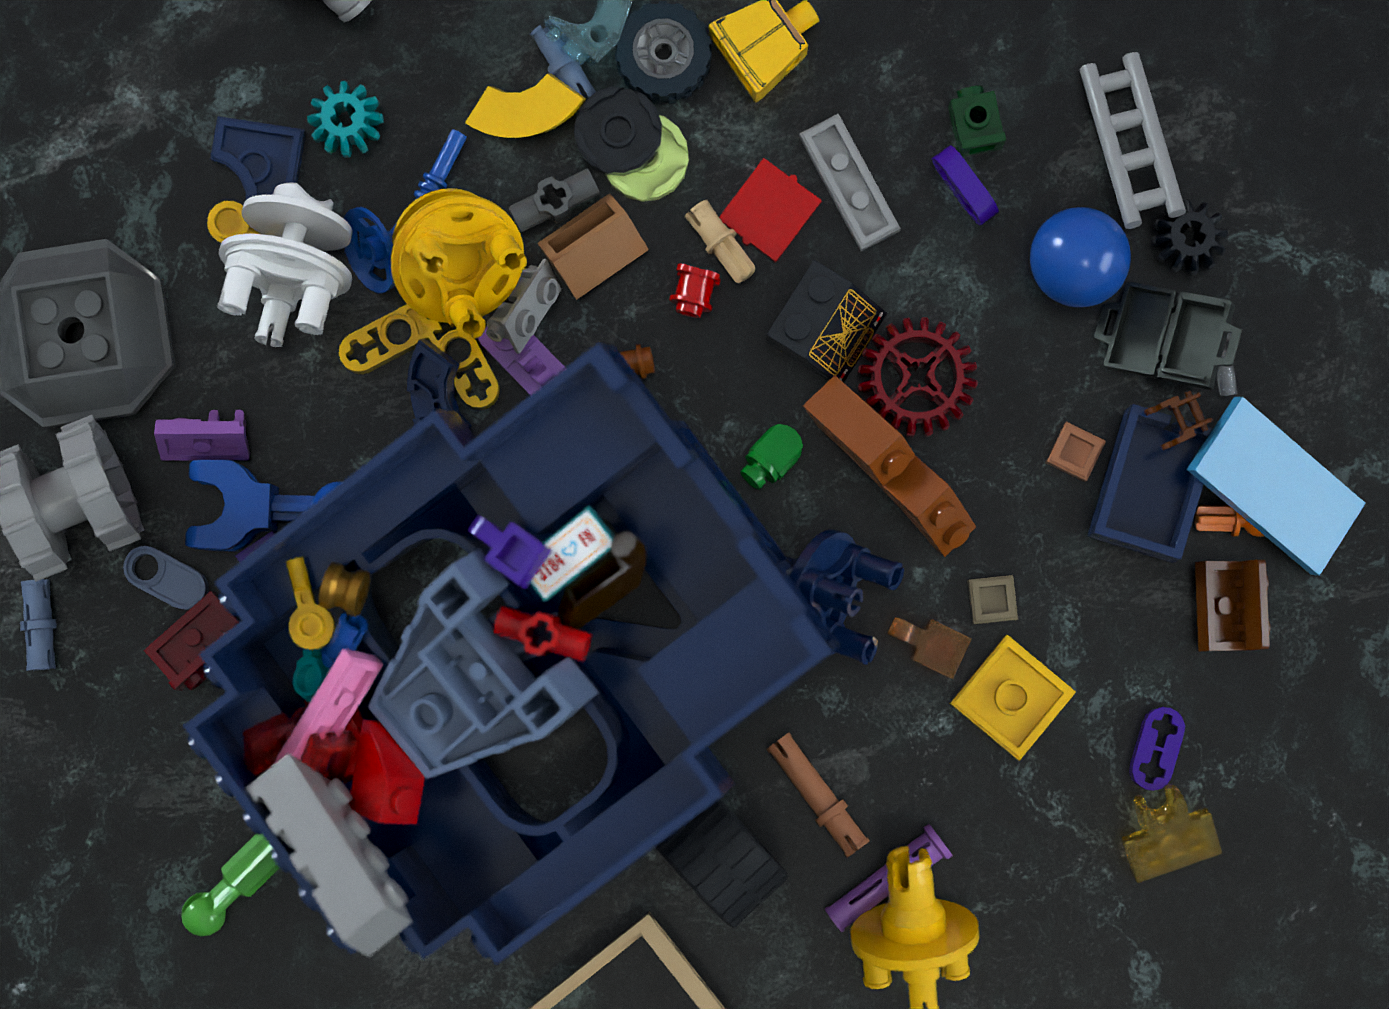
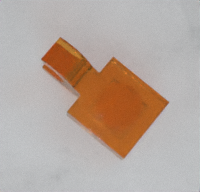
M897 617L894 618L887 632L890 636L916 647L911 660L949 679H953L972 638L933 619H929L925 630Z

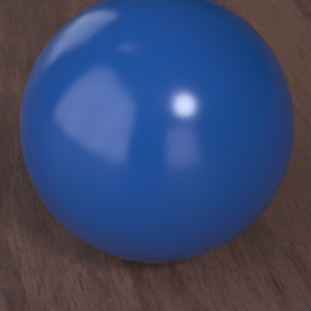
M1087 207L1069 208L1047 219L1037 231L1030 249L1031 271L1039 288L1049 298L1059 304L1076 308L1098 305L1112 297L1123 285L1131 263L1129 242L1121 226L1109 215Z

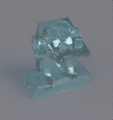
M597 0L596 11L592 19L583 24H574L549 16L548 19L543 21V24L550 29L545 36L553 43L559 38L566 43L562 50L579 65H583L585 61L590 66L595 65L619 42L632 0ZM591 30L597 33L598 43L592 40L590 36Z

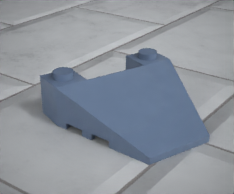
M480 548L450 565L423 591L418 601L420 606L412 623L406 627L401 637L403 642L395 658L389 662L368 706L426 779L473 763L485 756L507 751L519 744L544 738L569 720L599 693L570 657L544 673L539 679H536L503 638L493 633L494 627L480 611L503 591L509 583L496 568L484 560L486 556Z

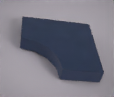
M217 116L210 159L214 163L228 167L240 178L246 192V200L257 195H273L275 187L280 184L289 182L298 184L306 132L304 129Z

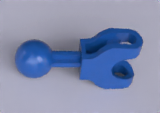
M193 460L189 463V478L202 485L216 486L223 493L225 506L222 515L213 524L191 526L188 528L185 535V545L199 550L237 552L249 545L255 536L261 532L277 531V521L292 522L341 484L342 481L326 484L318 490L315 496L279 495V487L260 483L254 473L234 461Z

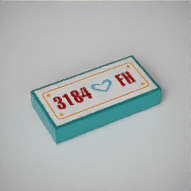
M591 506L583 510L543 543L553 551L533 577L530 584L544 602L548 601L611 550V544L615 536Z

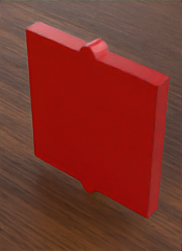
M763 158L719 218L729 229H734L736 234L743 238V245L749 246L751 244L776 263L821 204L822 200L797 183L795 175L788 176Z

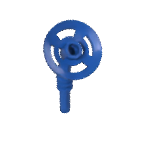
M454 129L451 130L430 172L423 174L422 177L425 182L420 181L418 187L421 190H415L413 194L416 199L426 193L446 189L447 183L445 179L467 136ZM363 207L353 208L344 216V219L353 230L350 244L344 247L348 261L358 279L369 290L375 293L387 292L395 285L391 272L392 236L395 225L389 232L370 210ZM362 217L370 219L376 225L370 226ZM357 231H359L360 247H359V243H358ZM375 267L385 269L386 279L378 277L373 272V269Z

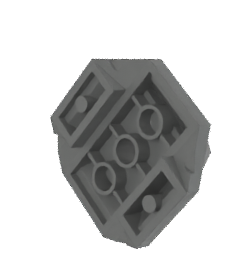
M107 239L19 252L0 281V395L46 429L62 427L89 415H93L95 421L135 415L151 397L160 383L176 367L163 280ZM75 322H82L84 326L83 337L78 342L68 343L66 340L68 327Z

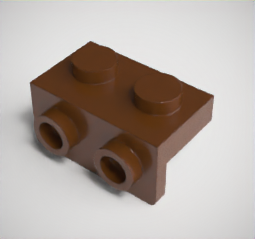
M1266 561L1195 562L1198 651L1269 649L1271 625L1268 619L1267 590L1269 580L1266 572Z

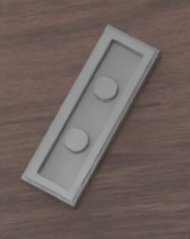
M839 114L799 134L800 140L860 251L900 231V226Z

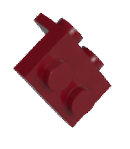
M210 591L143 651L170 680L169 684L174 690L182 691L187 687L192 691L208 678L203 670V666L206 664L199 654L236 626L240 620L232 616L225 609L214 591Z

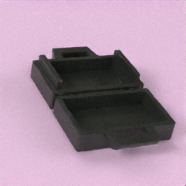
M1128 281L1126 282L1121 302L1103 303L1094 337L1109 344L1104 365L1110 370L1157 379L1159 376L1164 381L1212 390L1219 366L1229 367L1233 365L1242 330L1231 325L1235 305L1230 300L1188 292H1181L1179 294L1172 289ZM1114 310L1118 311L1112 336L1106 334ZM1232 333L1226 357L1221 358L1227 335Z

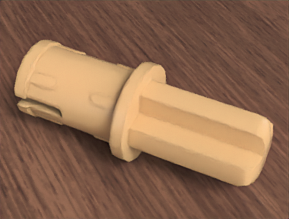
M704 200L691 208V212H688L685 218L702 237V240L707 245L705 249L707 253L715 254L735 282L741 283L752 276L755 272V265L735 240L736 232L734 229L727 228L708 200Z

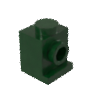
M980 85L957 91L958 98L951 99L948 106L957 151L962 157L1001 150L1006 142V136L1001 124L995 91L984 93L983 86ZM980 110L985 115V121L975 123L970 119L969 113Z

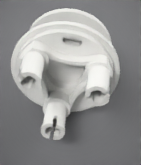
M293 182L276 186L273 195H257L248 198L243 204L242 218L251 228L261 234L230 236L222 241L219 249V257L225 264L224 270L227 272L217 308L231 315L245 314L252 286L260 289L262 293L261 302L264 304V308L254 338L257 342L266 345L269 333L272 332L270 344L272 347H281L283 345L290 312L295 311L298 300H302L295 326L299 327V330L304 333L313 335L323 334V326L330 299L346 293L352 283V275L349 269L336 258L323 252L342 249L350 244L353 234L350 224L332 211L333 201L331 199L326 201L316 200L307 194L300 185Z

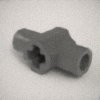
M587 168L562 181L555 180L551 176L538 182L536 194L508 208L519 231L523 232L548 219L556 224L568 220L571 208L599 195L600 192ZM554 192L557 197L565 195L564 198H561L562 206L554 209L551 204L543 206L544 203L548 202L546 195Z

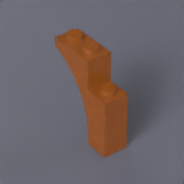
M834 375L803 405L817 427L875 481L940 554L946 557L954 548L961 546L968 539L976 525L952 488L914 454L900 432L837 376Z

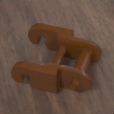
M1191 391L1184 393L1186 398L1181 401L1177 395L1144 411L1146 416H1149L1167 408L1169 411H1173L1182 430L1180 431V437L1160 445L1162 451L1195 437L1196 433L1194 430L1201 428L1202 432L1209 430L1207 424L1213 422V419H1205L1196 399L1201 396L1200 392L1192 395ZM1185 404H1188L1196 421V424L1187 427L1178 408Z

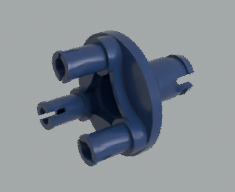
M835 529L825 530L811 540L799 558L794 559L787 556L793 567L786 573L841 646L829 655L838 653L867 665L876 654L877 638L845 628L843 624L846 616L852 617L860 609L859 606L852 604V601H863V591L857 587V582L863 579L894 591L902 581L904 567H902L903 564L900 562H894L871 554L869 548L857 545L854 539L847 533Z

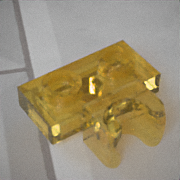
M1168 784L1165 787L1166 802L1159 809L1149 808L1144 797L1141 795L1135 796L1133 800L1139 824L1143 830L1121 838L1132 875L1137 883L1222 854L1210 812L1207 808H1203L1189 813L1185 799L1175 785Z

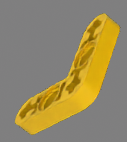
M406 304L345 337L339 346V357L344 366L351 372L366 374L415 349L420 339H428L446 353V348L452 340L464 338L460 337L455 329L448 331L440 340H437L435 334L444 332L439 322L431 319L428 320ZM398 320L407 322L411 327L409 340L400 345L389 342L387 338L389 325ZM449 323L451 328L455 326L454 323ZM378 331L380 341L389 351L381 355L380 349L376 347L366 353L368 359L366 363L360 364L356 359L349 361V356L354 353L352 345L359 342L363 347H367L375 343L376 341L370 334ZM469 333V339L464 340L469 342L471 354L465 361L459 363L457 372L468 370L477 361H480L482 367L475 368L474 371L482 383L488 381L491 383V386L486 389L488 397L481 401L476 395L468 397L467 392L472 389V384L466 373L460 379L455 376L454 386L467 406L476 410H484L496 403L500 388L478 343Z

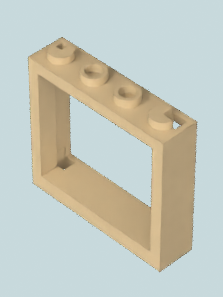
M648 912L528 1009H551L641 936L651 946L699 1009L726 1008L653 915Z

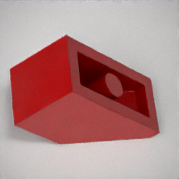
M363 719L350 793L352 800L349 801L352 811L378 823L417 824L425 780L424 775L379 720Z

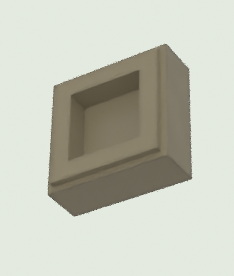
M1013 575L967 580L972 625L1018 620Z

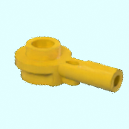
M223 201L216 204L210 210L207 218V227L211 236L220 243L233 235L261 233L251 228L244 221L241 214L243 205L235 201Z
M304 558L291 559L286 561L298 608L291 615L289 633L292 640L298 646L308 650L319 649L327 645L331 640L335 630V620L327 608L320 607L319 604L315 603Z

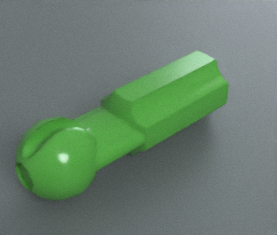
M255 834L221 868L223 879L210 892L195 893L186 900L182 907L181 916L183 925L190 933L201 937L211 936L219 931L225 922V909L240 895L251 897L279 869L271 855L273 848L262 834Z

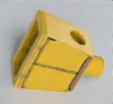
M760 0L709 24V36L754 102L757 103L805 58L808 52V44L801 34L818 23L819 18L807 0H803L787 12L784 11L777 0Z

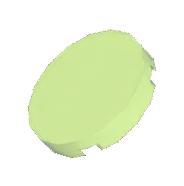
M659 115L662 123L661 145L654 159L640 171L625 176L606 175L611 186L627 198L642 202L661 199L673 192L685 177L689 163L687 141L679 127L665 116Z

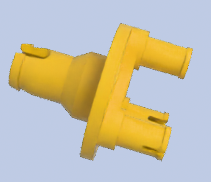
M903 846L893 849L887 856L889 901L864 912L855 920L850 931L851 945L855 954L863 961V983L866 987L871 989L886 988L893 981L891 970L903 971V978L908 982L909 1009H923V1002H925L927 1009H939L936 980L940 976L939 967H942L941 976L947 980L958 981L970 975L968 954L973 951L979 941V925L975 915L967 908L954 902L935 898L933 873L930 867L932 861L928 851L924 848L920 849L918 852L919 861L910 863L909 846Z

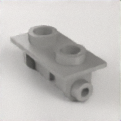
M543 259L538 267L530 265L528 269L522 270L515 289L508 297V300L514 302V304L503 302L487 321V336L496 342H501L503 338L509 339L517 354L521 353L531 336L534 335L538 325L562 290L547 259Z

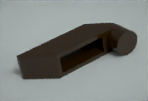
M629 531L619 533L612 541V554L565 587L558 610V616H560L562 625L579 630L639 587L646 565V548L638 537Z

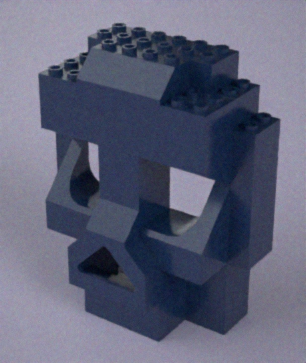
M597 343L477 438L456 411L434 410L214 582L222 592L219 595L222 605L232 616H239L242 621L199 654L206 664L203 666V670L208 679L216 687H223L226 693L183 726L190 735L188 743L200 758L207 759L218 773L215 775V778L220 788L228 796H235L245 810L243 817L247 825L256 834H262L273 848L271 855L275 863L281 870L286 873L290 872L301 886L299 894L305 904L310 909L320 912L328 923L326 929L332 941L339 948H346L350 955L357 950L343 943L313 896L312 892L318 887L309 883L298 872L289 858L296 851L285 842L281 835H275L265 820L272 814L271 810L260 801L258 803L254 802L246 790V787L274 765L269 742L289 738L307 709L304 704L306 700L295 691L293 686V675L297 668V661L303 657V648L292 640L289 633L291 615L298 607L286 561L299 557L304 558L316 604H319L320 588L324 575L332 562L343 564L345 570L350 572L364 570L370 573L368 595L359 614L367 621L368 628L363 634L356 651L375 655L383 663V666L358 706L364 720H378L368 706L389 662L395 658L400 648L377 613L371 592L373 575L417 546L435 538L454 542L468 554L480 548L485 556H487L492 548L468 530L478 515L487 521H491L503 531L512 521L544 543L583 510L591 506L601 519H606L611 523L618 534L629 531L644 543L646 548L645 570L681 617V623L676 629L602 618H594L579 629L591 633L592 640L585 660L581 662L572 659V661L599 692L584 708L599 727L607 743L608 764L603 779L592 792L557 819L546 822L536 819L524 811L510 796L483 758L428 779L424 776L425 780L417 824L378 823L361 816L370 829V833L367 835L369 842L384 855L389 866L385 871L389 879L396 882L407 897V902L403 905L413 922L398 933L399 937L413 954L418 952L423 960L466 927H469L473 933L471 940L477 951L486 959L491 957L496 965L724 795L735 783L707 746L841 646L786 573L793 567V564L685 421L671 420L614 345ZM590 567L587 570H585L582 574H580L578 577L587 572L590 569ZM500 572L509 583L499 593L506 602V607L534 616L538 612L558 613L565 587L548 601L544 602L530 583L524 589ZM337 606L328 609L335 620V628L340 615L345 612L344 608ZM499 611L487 619L493 627ZM550 652L549 655L535 656L524 661L523 664L536 679H539L544 673L568 657ZM329 754L318 773L329 780L337 778L344 784ZM353 780L344 784L350 793Z

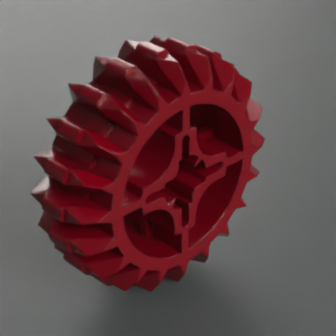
M927 317L921 318L919 330H913L911 319L904 318L902 321L903 333L901 334L892 323L888 324L885 329L890 339L889 341L881 335L875 334L872 337V342L879 349V352L865 348L862 353V357L872 362L873 365H860L857 371L861 376L871 377L870 381H865L858 385L859 392L873 391L874 396L869 397L865 402L871 408L879 404L882 409L878 414L884 419L887 414L892 416L894 419L891 425L896 430L899 428L901 421L907 423V437L914 436L916 424H922V431L925 437L931 436L933 434V421H936L942 431H946L950 426L945 414L948 413L953 419L959 421L964 414L956 405V402L964 406H970L973 402V398L962 392V390L975 389L978 385L977 380L964 377V374L974 372L977 369L976 362L962 363L961 361L962 358L970 354V346H963L956 351L953 345L957 343L961 335L956 331L951 334L948 340L943 338L941 335L946 327V324L943 322L938 323L934 333L927 331L929 326V319ZM909 343H922L935 349L926 357L915 359L905 352L901 353L897 348ZM885 358L894 364L893 368L897 371L901 380L900 385L890 397L886 394L881 381V368ZM944 358L948 360L953 373V388L949 397L941 390L943 387L935 378V369ZM929 362H932L924 378L927 385L921 387L919 383L917 387L911 386L903 393L902 391L906 388L911 376L907 369L914 367L916 372L918 367L924 369ZM918 395L926 398L929 402L933 401L939 407L927 412H912L899 406L909 397Z

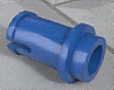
M346 612L340 615L331 640L327 645L321 647L320 651L322 663L328 669L332 668L343 649L356 651L363 634L368 628L367 621L361 615L355 617L347 615Z

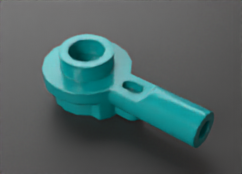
M303 648V657L297 661V668L293 675L295 691L308 702L312 701L330 671L322 663L321 648L310 650Z

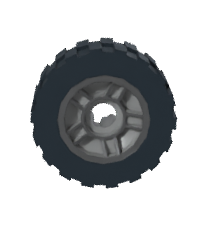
M659 1L657 4L651 5V3L642 5V9L634 10L629 14V19L622 23L619 28L620 34L616 37L615 58L619 75L624 79L628 89L636 90L646 95L649 100H652V103L668 102V104L677 103V100L681 98L687 99L692 96V92L695 89L699 90L703 85L705 76H708L710 71L712 43L707 33V27L703 21L701 22L697 18V14L693 10L685 9L682 4L676 2L675 4H669L667 1ZM663 44H667L668 50L672 53L666 60H661L655 55V52L662 49Z

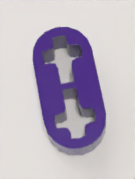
M949 145L932 158L933 165L969 216L979 226L999 213L994 199L961 154L952 145Z
M1167 707L1155 708L1149 711L1142 721L1131 758L1129 773L1131 780L1136 786L1144 790L1155 791L1162 789L1169 783L1185 733V723L1178 711ZM1165 714L1169 716L1168 724L1174 726L1175 730L1173 734L1164 735L1161 747L1155 745L1158 731L1152 728V722L1154 720H1162ZM1153 751H1157L1159 754L1156 767L1162 769L1161 777H1153L1150 783L1145 782L1146 774L1139 771L1141 763H1149Z

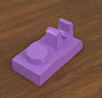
M487 326L484 333L480 337L475 338L530 396L565 369L534 335L531 336L520 354L515 352L509 339L503 338L501 342L490 339L486 334Z
M218 410L210 411L208 421L186 418L156 420L154 436L161 460H250V449L246 436V420L242 410L235 411L233 421H221Z

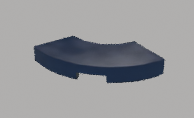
M420 339L418 341L408 369L407 392H410L416 418L413 419V422L416 425L434 410L456 411L470 429L472 425L461 414L454 396V379L460 364L428 339Z

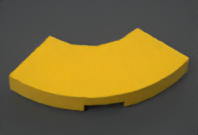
M546 74L536 86L520 93H507L496 87L488 86L465 123L476 130L497 137L522 138L548 132L563 124L575 114L587 98L554 75Z

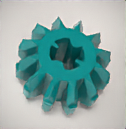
M341 81L339 93L337 94L334 93L330 86H325L323 91L328 99L324 102L318 98H313L311 101L312 106L320 113H314L307 117L309 125L318 127L312 133L313 139L317 143L326 140L324 149L329 154H333L340 146L342 155L345 158H349L352 154V145L355 144L362 153H366L368 147L364 141L365 137L376 141L380 138L379 132L371 127L384 122V117L381 113L373 112L379 106V101L375 96L365 98L367 90L361 84L351 93L348 82ZM346 111L353 122L348 127H344L339 118V115Z

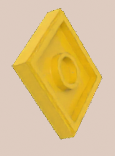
M1005 635L949 704L1016 760L1020 761L1076 691L1010 636Z

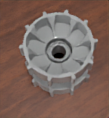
M93 415L60 427L62 432L56 434L60 443L64 466L40 476L34 461L29 459L19 444L0 451V525L2 533L6 536L19 559L21 567L33 575L35 582L68 569L66 562L72 559L68 551L65 529L88 520L95 536L100 538L107 546L109 552L140 540V532L144 531L137 507V500L123 469V464L109 441L106 431L95 421Z

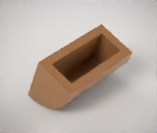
M610 193L537 243L576 300L649 250L626 211Z

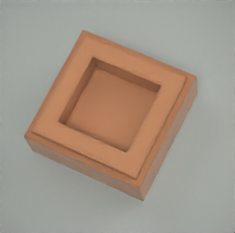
M1065 422L1045 463L1086 482L1106 441Z

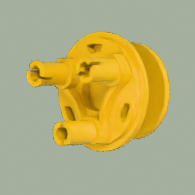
M439 189L426 193L414 200L399 217L392 236V278L403 300L414 311L428 319L444 323H454L458 334L464 339H469V333L473 339L480 337L484 333L486 324L483 316L495 310L510 296L519 281L522 270L527 264L521 234L506 211L492 201L462 189Z

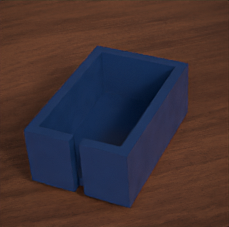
M1132 404L1124 412L1087 537L1174 563L1182 559L1204 485L1187 468L1214 428L1208 427L1209 430L1202 432L1201 428L1194 430L1196 433L1195 437L1162 451L1160 445L1180 437V431L1182 430L1178 421L1172 424L1170 431L1163 430V428L1170 424L1171 415L1156 412L1146 416L1144 411L1148 408ZM1185 420L1187 427L1196 424L1194 422Z

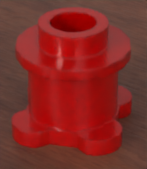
M679 263L676 271H678L677 275L680 278L675 295H670L669 301L677 305L675 309L677 313L701 318L702 312L712 311L713 307L709 302L713 287L720 285V274Z

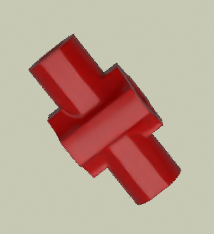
M506 606L500 608L493 631L494 634L524 643L525 651L531 654L543 656L553 652L581 662L585 660L592 640L591 633L562 625L560 616L555 614L538 612L534 616ZM546 622L549 624L546 630L553 632L552 640L543 641L539 645L537 642L540 637L533 635L534 628L544 626Z

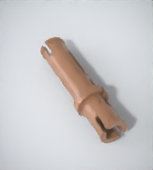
M787 733L766 750L771 753L818 817L815 821L819 827L823 825L826 827L845 853L844 855L848 858L870 840L868 837H865L845 810L848 807L843 799L839 801L792 739V735Z

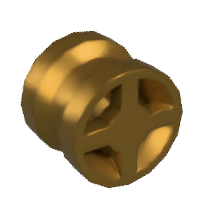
M332 562L321 584L319 594L320 607L331 609L337 606L344 608L348 615L358 616L363 609L368 595L370 573L364 570L350 572L345 570L343 564Z

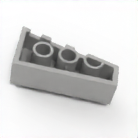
M288 753L246 787L254 802L258 803L260 801L271 810L272 814L265 820L274 834L277 836L281 835L285 842L296 851L289 858L298 872L309 883L318 887L312 894L343 943L370 957L413 922L403 905L407 902L405 893L396 882L389 879L385 871L389 866L384 855L369 842L367 835L370 833V829L363 818L355 811H352L348 803L352 800V796L339 779L333 778L329 780Z

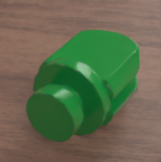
M777 424L770 427L749 449V453L745 456L750 466L746 465L740 471L742 477L758 490L766 483L764 479L771 483L780 480L801 456L803 443L800 435L788 425Z

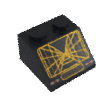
M814 260L767 333L766 343L827 381L835 375L844 383L885 319L887 312L853 283Z

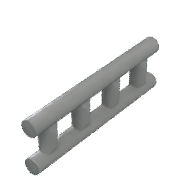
M1138 52L1128 53L1123 56L1122 60L1125 70L1099 76L1097 66L1094 63L1086 64L1079 69L1126 229L1140 226L1142 220L1139 211L1166 205L1168 216L1171 218L1179 217L1186 213ZM1131 87L1137 108L1111 115L1105 93ZM1142 126L1148 148L1122 154L1116 132ZM1154 165L1160 187L1134 194L1127 171Z

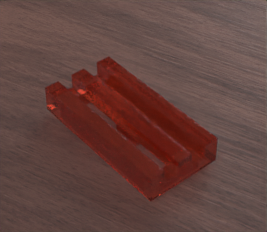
M351 730L343 731L340 738L337 737L335 732H328L324 740L320 738L318 733L310 734L300 761L322 774L325 778L329 780L337 778L342 782L357 740ZM334 752L333 758L327 771V766L329 764L332 753Z

